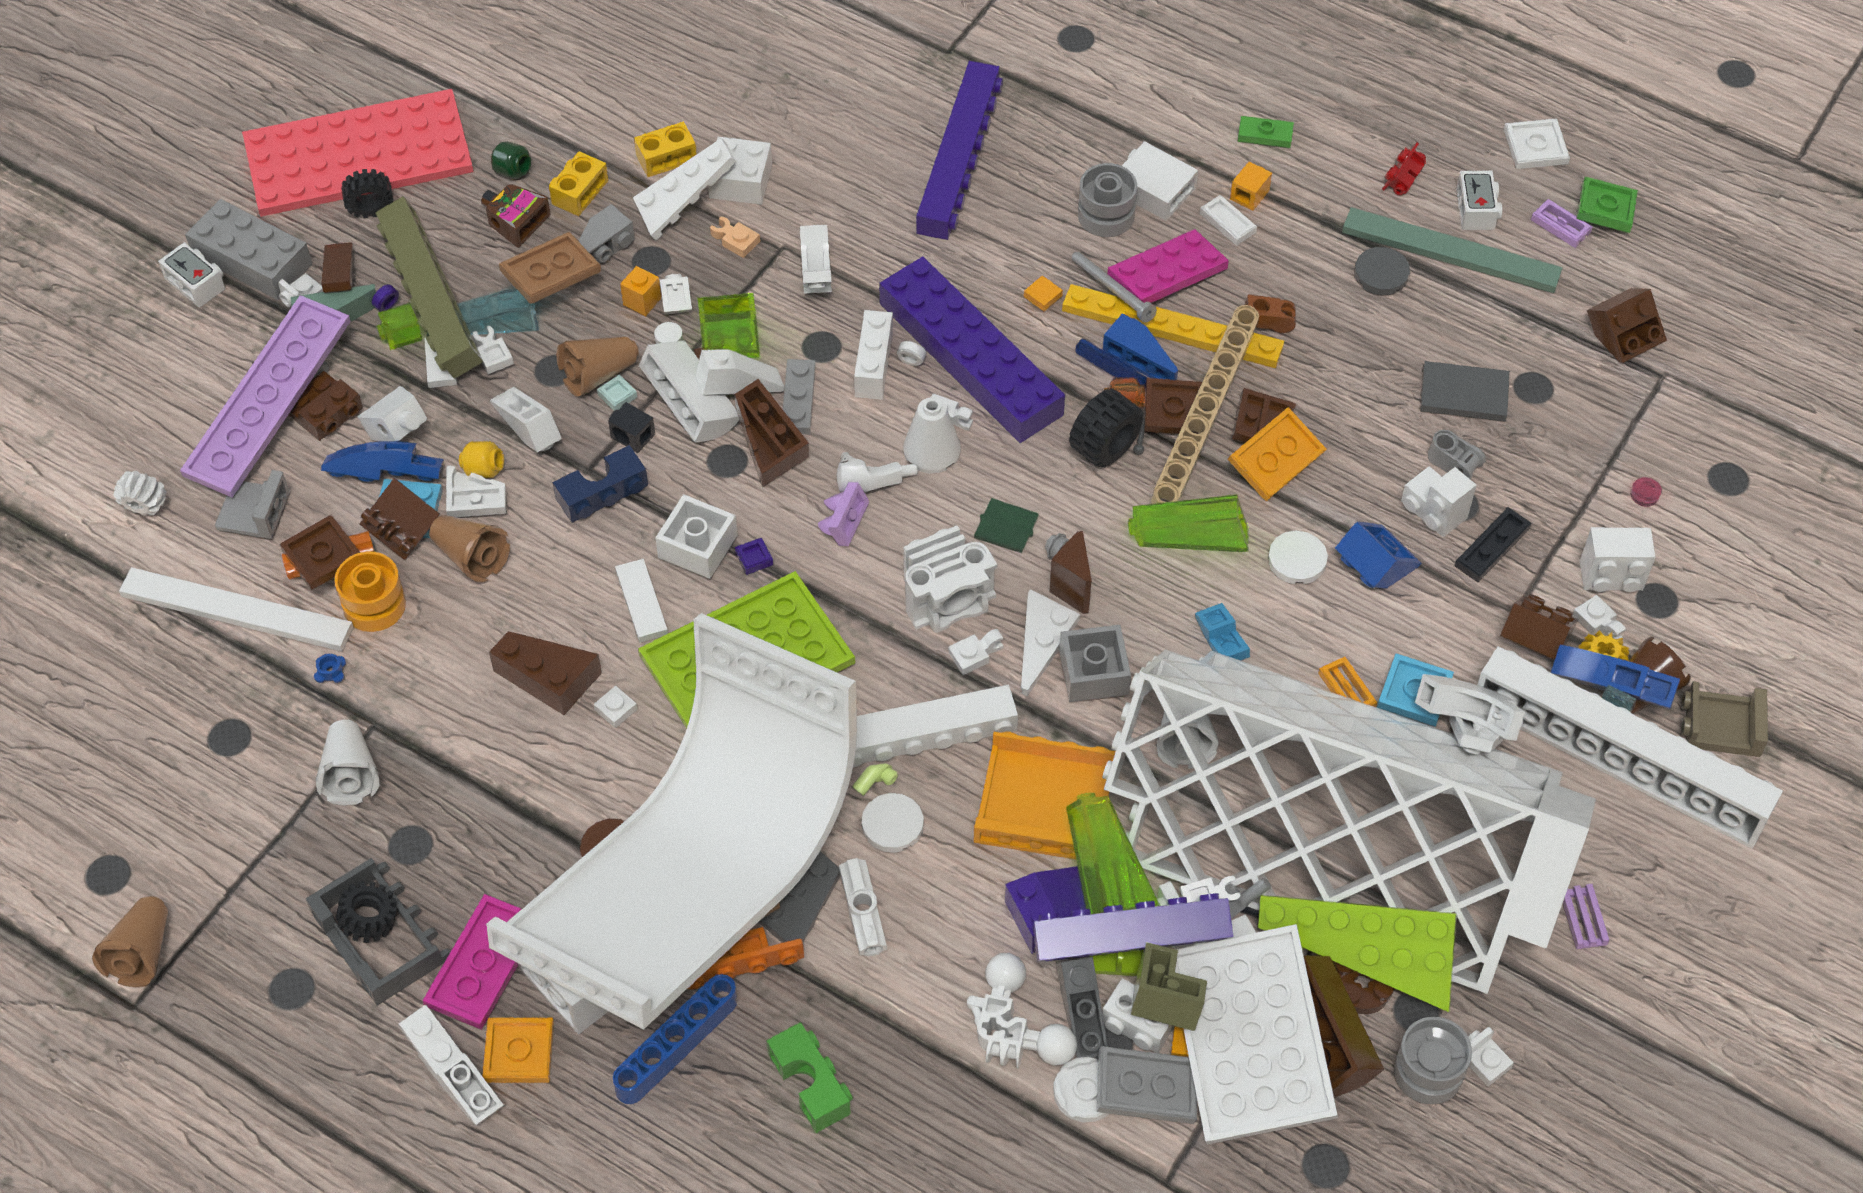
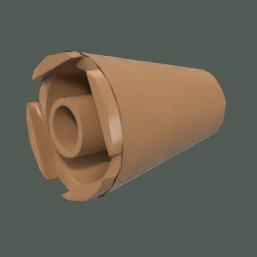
M628 337L565 341L563 344L558 345L556 353L559 370L564 369L567 378L563 379V382L574 396L589 393L633 365L639 355L636 343Z
M441 515L433 521L430 527L429 535L431 540L468 578L475 582L488 581L489 579L486 577L492 573L497 575L508 559L510 544L506 541L508 534L498 526Z
M154 896L140 898L96 946L92 960L96 969L103 976L108 978L109 974L119 978L118 984L135 988L147 986L151 979L155 977L168 916V909L161 899Z

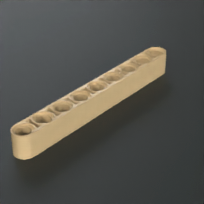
M1241 305L1234 311L1157 481L1150 502V511L1157 518L1165 519L1171 517L1179 504L1253 338L1259 314L1252 306ZM1160 499H1167L1169 502H1164Z

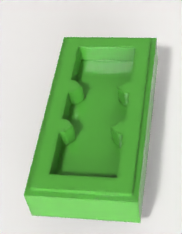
M1241 116L1238 142L1291 148L1294 122Z

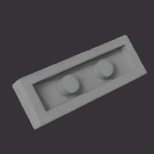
M787 359L783 411L802 434L810 435L816 369L815 360Z

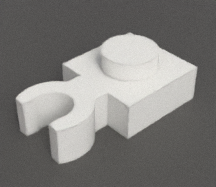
M487 326L488 335L486 337H480L477 331H474L473 338L483 359L482 365L487 374L511 366L514 362L503 339L499 338L496 340L494 329L491 326Z
M1234 876L1223 878L1216 886L1213 885L1212 878L1210 877L1179 887L1182 897H1187V903L1200 901V895L1219 893V899L1228 898L1229 902L1240 897V893L1231 895L1225 891V885L1235 881Z

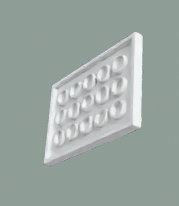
M1297 925L1176 949L1178 950L1175 972L1207 980L1205 1002L1195 1031L1184 1029L1206 1144L1337 1119L1338 1113Z

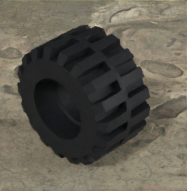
M1112 388L1106 389L1091 399L1077 416L1070 431V446L1097 467L1103 468L1111 465L1135 441L1143 423L1144 413L1141 408L1117 390Z

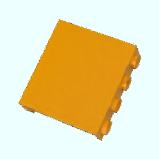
M994 731L993 745L979 814L974 825V843L1097 863L1110 794L1109 791L1104 790L1107 780L1103 779L1102 776L1107 762L1113 761L1116 751L1108 750L1101 746L1087 747L1070 741L1056 742L1039 736L1032 738L1019 736L1013 732L1001 733Z

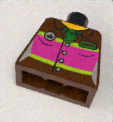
M513 184L507 185L499 194L487 190L481 199V204L486 206L489 225L518 248L551 215L548 197Z

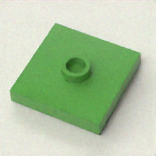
M1585 177L1582 182L1576 219L1630 233L1633 226L1638 190Z

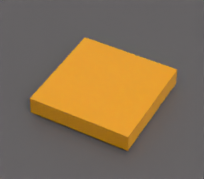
M488 1018L482 1074L487 1083H550L554 1032L553 1018Z

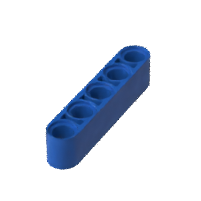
M719 974L709 979L616 1068L613 1073V1083L619 1101L624 1104H634L640 1101L737 1006V993L735 982L731 977ZM722 991L729 993L723 998L715 996L718 992ZM699 1013L706 1015L705 1018L700 1020L692 1018L695 1014ZM676 1035L683 1037L679 1042L669 1041L671 1037ZM650 1058L660 1059L659 1062L654 1065H648L645 1063ZM629 1080L636 1082L634 1086L629 1088L621 1086Z

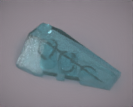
M508 286L457 303L471 335H473L474 331H477L478 335L488 334L487 326H491L494 329V333L539 331V301L530 304L514 286Z

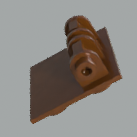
M393 478L372 508H367L361 514L362 521L359 525L369 531V533L403 560H406L430 529L433 521L439 517L440 513L396 478Z

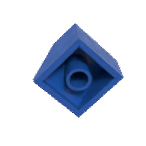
M1356 521L1335 547L1342 555L1340 559L1348 567L1355 568L1361 574L1360 579L1370 588H1388L1422 564L1382 524Z

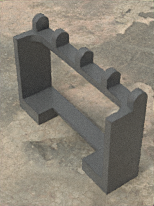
M370 858L307 897L306 902L312 916L376 1006L442 965L451 950L446 948L439 952L436 945L432 946L430 941L438 935L436 929L432 927L424 932L421 931L413 920L421 913L419 906L413 905L405 909L397 898L405 889L403 884L397 882L389 887L382 875L389 871V865L386 862L376 865L374 860ZM375 880L378 886L380 884L386 886L385 893L391 890L393 898H396L397 901L396 911L426 950L380 980L368 963L362 960L342 930L339 929L333 914L329 910V908L339 902V897H341L344 889L348 891L349 885L353 883L358 888L360 881H364L366 886L370 884V881Z

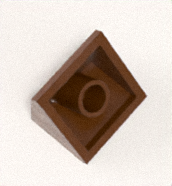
M1077 531L1051 559L1049 592L1082 614L1089 613L1092 580L1083 531Z

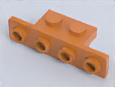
M763 927L749 930L687 989H698L709 979L719 974L728 975L733 979L736 975L748 972L760 973L768 967L779 964H794L799 959L804 958L802 939L799 938L769 946Z

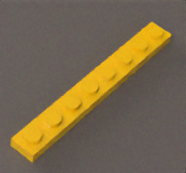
M1073 284L1070 285L1062 304L1063 312L1112 325L1123 313L1130 318L1140 321L1149 329L1153 336L1212 352L1217 351L1228 327L1224 324L1156 307L1157 311L1152 320L1143 322L1137 317V311L1118 296ZM1254 333L1243 360L1277 368L1285 341Z

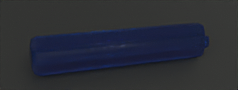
M1081 339L1076 344L1075 352L1138 392H1142L1146 388L1147 377L1086 339Z

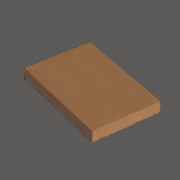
M567 232L499 263V270L524 298L532 304L601 272V265L570 232Z

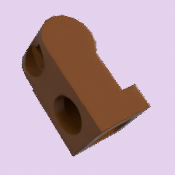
M1247 295L1244 305L1254 307L1259 314L1256 328L1273 329L1279 333H1287L1294 330L1296 327V306L1294 303L1288 300H1281L1280 298Z

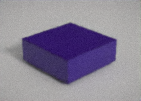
M762 537L735 547V554L746 575L773 565V558Z

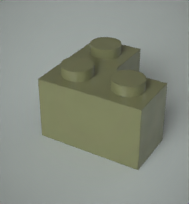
M1146 942L1137 971L1130 1015L1195 1031L1205 1002L1207 980L1176 973L1178 950Z

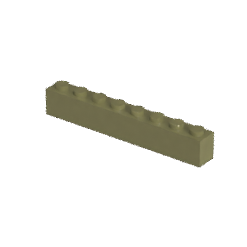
M402 196L375 212L380 222L377 224V228L384 239L388 240L385 243L388 252L392 257L396 258L393 261V265L397 272L404 277L401 280L404 289L409 295H412V298L409 299L410 304L417 314L420 313L421 317L417 319L422 329L429 334L426 337L429 346L434 352H437V356L434 357L437 365L443 372L447 370L455 379L482 363L483 359L417 212L406 198Z

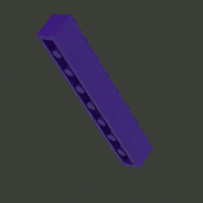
M974 61L968 62L916 216V234L948 240L951 230H956L959 219L957 211L962 210L964 207L965 194L963 193L964 190H969L972 179L970 172L971 170L975 171L977 167L978 155L976 153L977 150L982 151L985 138L983 132H988L991 122L989 114L990 112H995L997 97L995 96L996 93L1000 94L1002 91L1003 78L999 77L1000 66Z

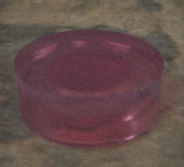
M1642 477L1633 483L1630 492L1631 498L1640 506L1650 507L1659 501L1662 488L1656 480Z

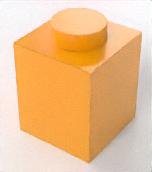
M1248 162L1232 181L1230 200L1254 211L1270 191L1272 172Z
M635 266L620 283L623 305L645 317L661 300L659 277L638 266Z

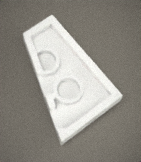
M1450 716L1449 722L1460 746H1463L1462 749L1468 753L1477 755L1481 754V751L1491 753L1504 740L1503 737L1483 725L1467 719Z

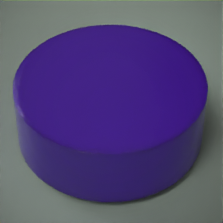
M390 284L384 285L374 294L371 303L379 312H386L397 303L399 292Z

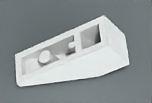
M729 349L701 350L696 378L703 395L735 394L757 379L761 381L768 392H784L785 387L777 368Z
M512 387L490 400L492 406L520 439L537 453L550 449L555 442L562 439L550 410L517 388Z

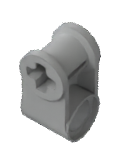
M1439 430L1434 434L1428 451V459L1433 465L1448 473L1456 467L1459 471L1463 470V474L1471 480L1474 470L1477 467H1482L1486 462L1485 454L1478 447L1469 444L1452 431Z

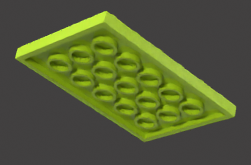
M796 571L707 614L709 617L834 672H839L855 664L854 654ZM694 621L638 648L640 658L686 729L690 720L696 690Z

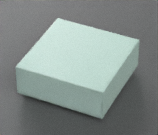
M620 374L597 389L598 396L613 411L619 410L625 402L630 403L637 398V391Z

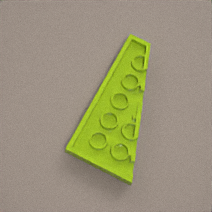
M1271 895L1260 896L1258 928L1267 931L1296 924L1303 948L1321 956H1330L1334 962L1442 1010L1450 1011L1457 913Z

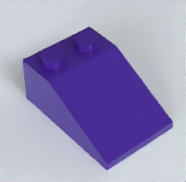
M1091 864L1034 872L1005 884V904L1031 954L1036 952L1032 923L1040 921L1039 915L1058 913L1059 918L1072 917L1071 911L1090 909L1091 914L1104 913L1103 907L1113 906Z

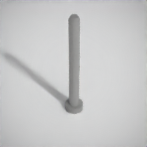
M1080 252L1072 254L1073 262L1136 310L1137 317L1141 321L1149 322L1154 318L1157 309L1151 302H1142Z

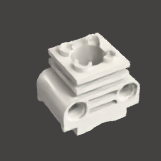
M957 525L949 529H941L934 535L921 540H914L903 547L906 612L916 630L930 625L933 632L938 633L961 619L977 617L988 612V601L996 598L994 591V569L997 568V563L984 544L980 542L965 544V537L963 534L960 535V529Z

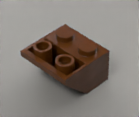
M1630 288L1587 310L1595 336L1619 363H1624L1667 341L1651 289Z
M1529 594L1528 597L1523 595L1514 603L1500 636L1555 660L1559 646H1566L1579 619L1572 617L1573 612L1566 608L1557 606L1554 609L1545 605V600L1536 595Z

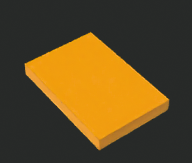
M1288 407L1231 454L1227 460L1267 502L1322 455L1327 448Z

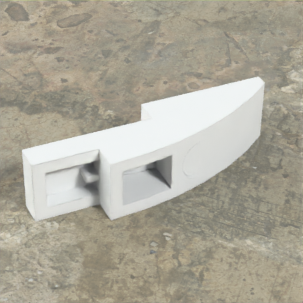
M424 1005L399 1023V1028L416 1049L419 1058L475 1126L504 1106L467 1055L460 1051L427 1005Z

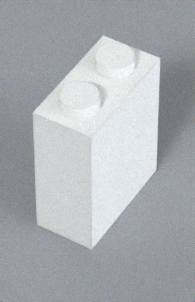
M1145 141L1138 149L1131 151L1127 161L1122 165L1131 171L1137 180L1136 205L1165 221L1170 218L1196 189L1197 169Z

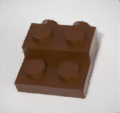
M323 371L311 380L288 415L318 441H321L327 435L334 433L348 419L355 417L363 409L360 395L343 380L336 381L327 372Z

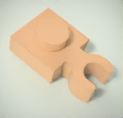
M722 216L719 217V226L722 228L710 226L711 236L716 239H722L723 247L742 258L761 242L760 234L740 222L733 227L730 225V221Z

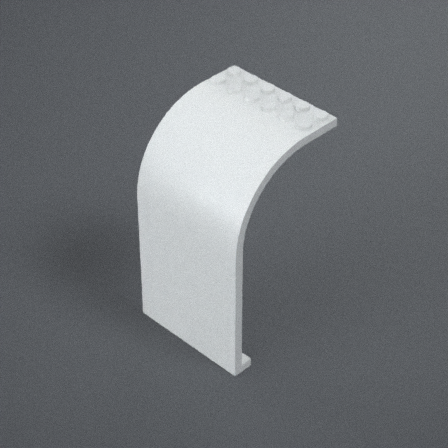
M703 613L693 619L696 690L690 720L679 750L659 785L638 810L508 922L494 917L486 924L490 949L643 1030L774 908L804 876L822 849L837 819L848 789L855 759L857 738L855 680Z

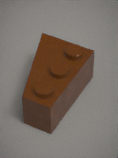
M759 379L735 393L736 411L763 488L808 458L809 442Z
M510 631L489 651L495 673L562 715H565L602 674L599 654Z

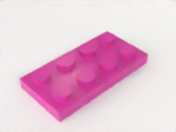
M1194 229L1108 267L1107 274L1142 302L1152 303L1228 269L1229 260Z
M484 894L422 1000L423 1004L432 1010L482 1030L518 966L517 962L489 948L486 924L494 917L508 922L522 909Z

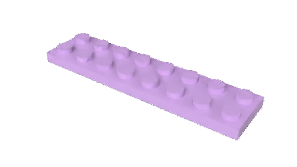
M300 295L180 469L182 476L233 498L350 324L349 315Z

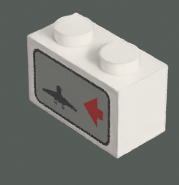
M1460 171L1456 193L1462 230H1495L1497 219L1502 217V203L1497 202L1499 184L1494 182L1493 171Z
M185 242L158 261L164 279L199 308L225 290L222 280L224 275L221 269L215 263L210 264L198 249L195 248L193 250Z

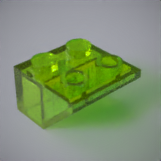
M754 293L698 298L703 350L729 349L749 358L760 357Z

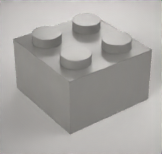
M1121 625L1060 632L1059 653L1069 702L1129 695L1131 672Z

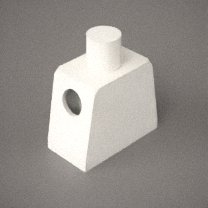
M401 386L357 416L368 436L373 441H399L427 420L414 395Z

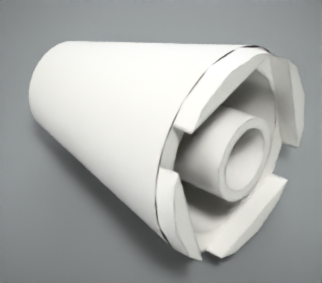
M926 398L919 403L903 445L905 459L907 462L916 464L917 470L929 474L944 472L948 466L958 461L961 452L960 441L947 407L938 398Z
M1165 711L1161 725L1170 722ZM1208 714L1187 724L1207 763H1209L1217 754L1218 737ZM1175 730L1158 737L1156 744L1157 752L1164 763L1174 768H1178V764H1187L1188 769H1194Z
M339 720L329 727L316 776L317 792L320 795L321 793L325 795L327 801L332 804L345 806L363 802V797L370 793L372 797L379 787V773L358 724L351 720Z

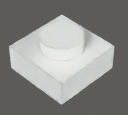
M614 686L593 704L594 710L614 728H617L638 710L637 703L617 686Z

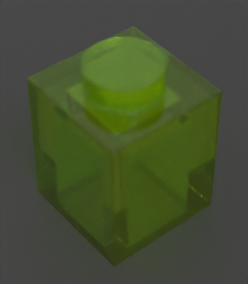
M410 303L378 313L380 324L376 325L380 340L387 341L390 351L422 340L419 323Z

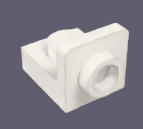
M306 273L290 285L283 279L278 282L280 289L279 297L287 307L292 306L291 297L323 292L322 286Z
M671 274L665 276V279L660 280L664 315L692 312L688 277H682L681 274Z
M1490 1027L1481 1033L1476 1030L1468 1036L1472 1046V1059L1469 1067L1487 1086H1490L1512 1069L1514 1064L1491 1039L1494 1031Z

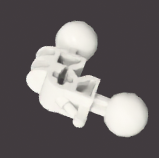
M999 953L991 958L985 971L986 980L992 987L991 995L985 994V998L969 996L967 998V1006L972 1010L975 1017L974 1022L977 1026L979 1044L986 1051V1063H989L993 1056H999L1001 1066H1005L1009 1059H1015L1016 1068L1019 1069L1024 1049L1037 1051L1044 1062L1053 1066L1064 1065L1070 1061L1077 1050V1039L1068 1027L1062 1024H1050L1040 1032L1029 1030L1027 1019L1013 1018L1014 1006L1013 999H1010L1011 993L1021 988L1025 981L1026 968L1024 963L1018 956L1011 953Z

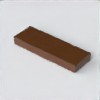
M352 242L325 245L321 283L323 293L351 290L354 255Z

